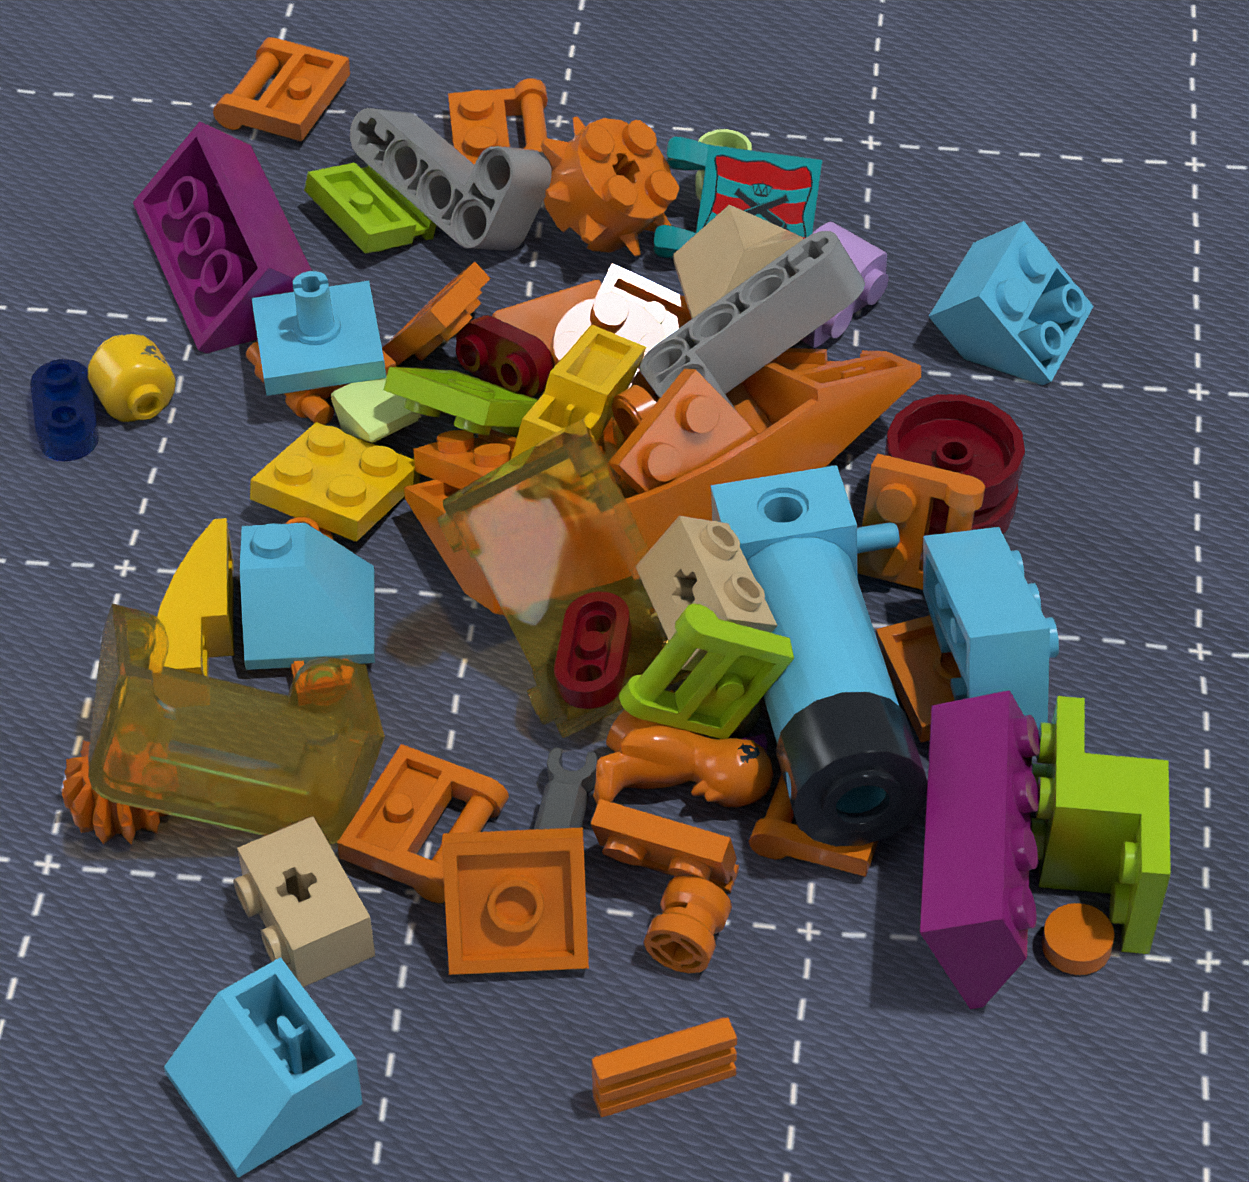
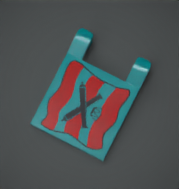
M684 137L670 138L666 153L669 167L683 171L705 170L696 233L674 226H658L654 236V252L657 256L673 258V254L728 205L803 237V239L812 234L822 160L708 145Z

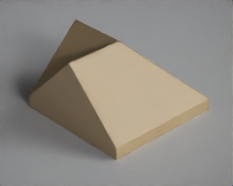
M728 205L673 254L674 265L691 319L802 241L803 237Z

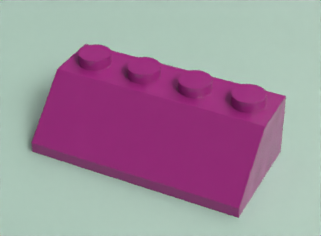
M198 122L133 201L196 347L199 351L206 354L257 340L252 298L294 292V278L301 273L312 271L252 146L203 122Z
M1010 690L932 705L920 934L970 1009L983 1008L1027 959L1028 929L1034 928L1037 920L1035 901L1029 888V870L1036 869L1038 864L1037 846L1030 829L1031 812H1036L1039 808V792L1032 773V757L1040 754V736L1033 716H1024Z

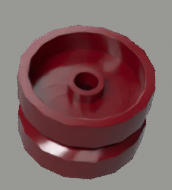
M964 394L933 395L913 401L897 413L887 432L885 455L978 478L984 483L985 492L982 506L974 511L971 530L999 527L1002 534H1004L1008 530L1016 511L1019 493L1018 481L1022 474L1025 456L1023 433L1012 417L988 401ZM934 498L928 535L945 533L949 506L942 499Z

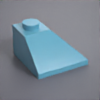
M271 523L242 526L240 586L246 670L289 668L294 661H304L305 667L340 665L342 659H348L354 664L375 663L374 566L307 523Z

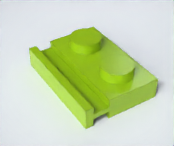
M350 163L307 173L304 191L364 253L380 252L388 248L413 243L414 236L422 235L426 240L434 238L436 224L369 165L360 168L356 163Z

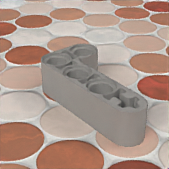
M367 108L358 112L351 124L350 142L355 153L459 245L470 249L513 251L524 241L546 196L545 190L549 188L552 169L549 160L543 153L530 149L492 146L481 153L474 165L424 121L412 113Z
M831 231L814 233L797 243L656 344L641 360L640 371L660 399L683 369H696L734 408L725 395L727 392L852 304L863 292L865 281L835 233Z

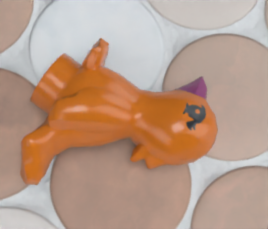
M624 710L611 726L606 738V745L615 753L602 756L597 760L593 797L596 804H598L599 799L612 802L616 795L624 788H666L694 781L697 784L694 785L691 791L693 796L705 795L707 802H715L724 807L749 805L757 802L767 793L774 776L771 760L767 754L769 744L765 733L743 739H714L705 737L700 733L639 719Z

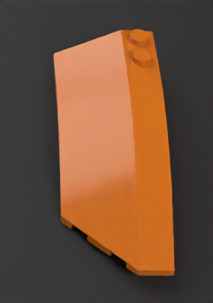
M789 348L779 355L777 359L769 362L725 394L735 410L759 435L712 462L641 494H638L608 464L627 440L617 423L614 422L605 427L597 443L568 484L540 474L538 475L539 484L487 500L439 480H432L405 486V500L464 593L489 609L492 613L513 615L525 611L528 607L527 604L546 599L558 601L573 600L582 596L586 589L606 585L637 574L635 566L678 516L712 521L711 485L826 467L921 378V365L887 351L863 350L859 358L846 361H827V349Z

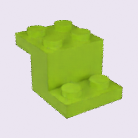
M1057 696L1052 723L1040 722L1039 725L1040 754L1036 756V761L1041 764L1032 763V773L1039 792V808L1035 812L1036 818H1031L1030 829L1034 835L1038 852L1039 887L1111 894L1109 919L1111 923L1121 924V952L1149 954L1171 875L1169 760L1085 753V698Z

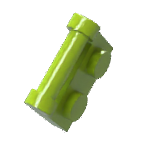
M690 604L676 620L675 634L642 675L631 677L619 693V700L629 714L639 719L720 739H728L794 660L790 638L718 619L715 613L708 607L701 604ZM697 649L708 651L675 693L665 691V688Z

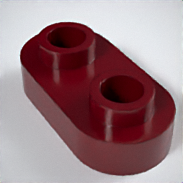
M484 315L468 322L457 332L456 355L458 361L472 375L485 382L531 398L545 391L550 371L554 368V360L548 347L538 337L489 315Z
M603 591L587 593L575 599L565 612L554 673L561 698L573 707L581 709L602 707L613 701L623 687L632 637V624L628 605L618 595Z

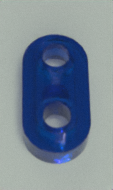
M57 359L43 364L34 372L30 381L35 429L40 449L47 457L57 461L81 459L90 454L99 442L94 391L88 381V369L82 363L70 359Z

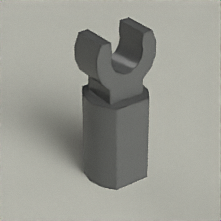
M554 747L547 759L549 783L545 785L534 829L582 827L589 799L587 793L594 788L596 783V753H587L586 762L581 769L568 771L563 768L562 748Z

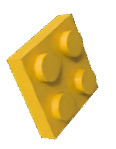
M315 422L251 479L250 500L295 518L308 517L314 520L320 528L357 542L404 497L405 486L420 482V474L415 471L414 459L398 454L391 448L378 446L346 434L337 427Z

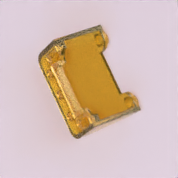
M582 419L556 432L444 499L443 507L446 513L437 517L442 532L453 552L456 553L465 548L470 557L476 559L532 668L536 686L527 690L532 706L543 725L552 721L555 722L562 738L624 709L619 700V695L602 707L581 709L566 703L558 692L554 665L564 615L568 606L575 599L587 593L603 591L618 595L628 605L632 624V637L622 689L632 676L642 675L669 641L635 567L647 554L650 547L585 419ZM681 668L667 687L687 678L692 671L682 670Z
M112 603L102 632L88 751V778L92 788L102 798L115 803L263 836L313 816L329 845L337 843L359 810L385 739L366 665L333 657H320L310 660L298 670L288 695L164 666L169 647L168 634L164 624L150 613Z

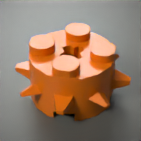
M578 116L574 117L575 137L570 142L545 138L540 146L550 161L552 169L550 186L545 190V208L562 232L571 227L588 244L587 249L611 253L627 246L635 257L640 256L638 235L643 230L655 232L657 227L661 225L672 226L664 212L669 204L676 199L679 191L678 183L671 174L669 164L656 145V134L652 128L640 120H633L628 124L622 120L602 118L585 126Z

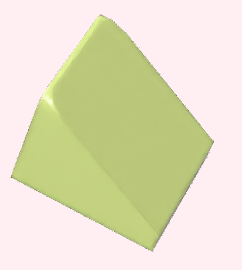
M386 378L349 383L331 394V400L342 431L372 443L418 421L421 414L404 408L406 398L383 390Z

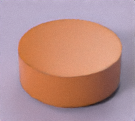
M638 385L631 386L613 398V415L626 439H628L656 404L652 396Z
M1081 903L1066 904L1055 909L1048 916L1044 926L1042 949L1047 960L1057 969L1073 975L1091 974L1100 970L1108 962L1112 952L1114 929L1108 917L1097 908Z

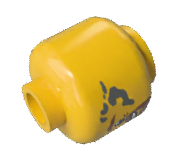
M127 334L107 339L98 347L88 365L87 377L106 412L120 422H130L139 419L147 420L155 417L169 404L175 392L176 379L169 364L157 345L144 335Z

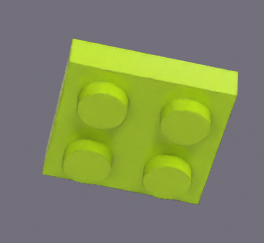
M389 367L383 389L389 393L406 398L404 408L432 417H439L442 411L456 416L454 421L455 427L483 435H489L492 429L517 436L522 418L538 401L529 396L509 391L506 388L452 370Z

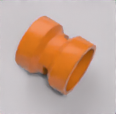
M676 876L669 881L661 899L660 905L663 914L652 919L643 943L651 957L663 966L678 972L700 973L707 969L716 947L713 935L724 929L732 909V904L728 895L714 883L695 876Z

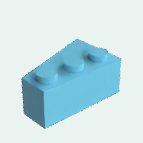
M999 527L923 536V592L941 653L952 652L961 678L951 679L950 686L954 700L957 701L1010 690L1024 716L1032 715L1039 730L1040 722L1048 723L1049 658L1058 656L1059 638L1054 619L1052 617L1045 618L1041 611V600L1036 584H1028L1024 577V566L1020 552L1018 550L1011 551Z

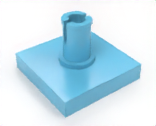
M307 271L294 278V292L252 298L267 396L387 378L369 281L329 287L325 274L317 271Z

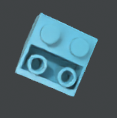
M1023 221L972 244L928 317L965 360L1045 385L1053 380L1094 306L1050 254L1047 247Z
M281 957L218 992L164 1066L167 1077L238 1178L363 1104L355 1056Z

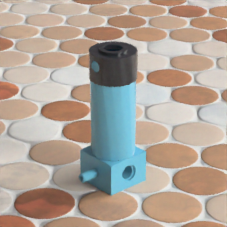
M837 465L711 485L712 521L728 523L740 541V548L756 581L764 590L765 600L778 625L771 633L789 637L791 641L794 660L763 696L777 742L776 754L798 828L814 841L832 846H862L888 838L910 824L924 807L927 798L928 782L905 711L899 707L857 581V553L897 547L900 543L897 525L889 522L857 528V523Z

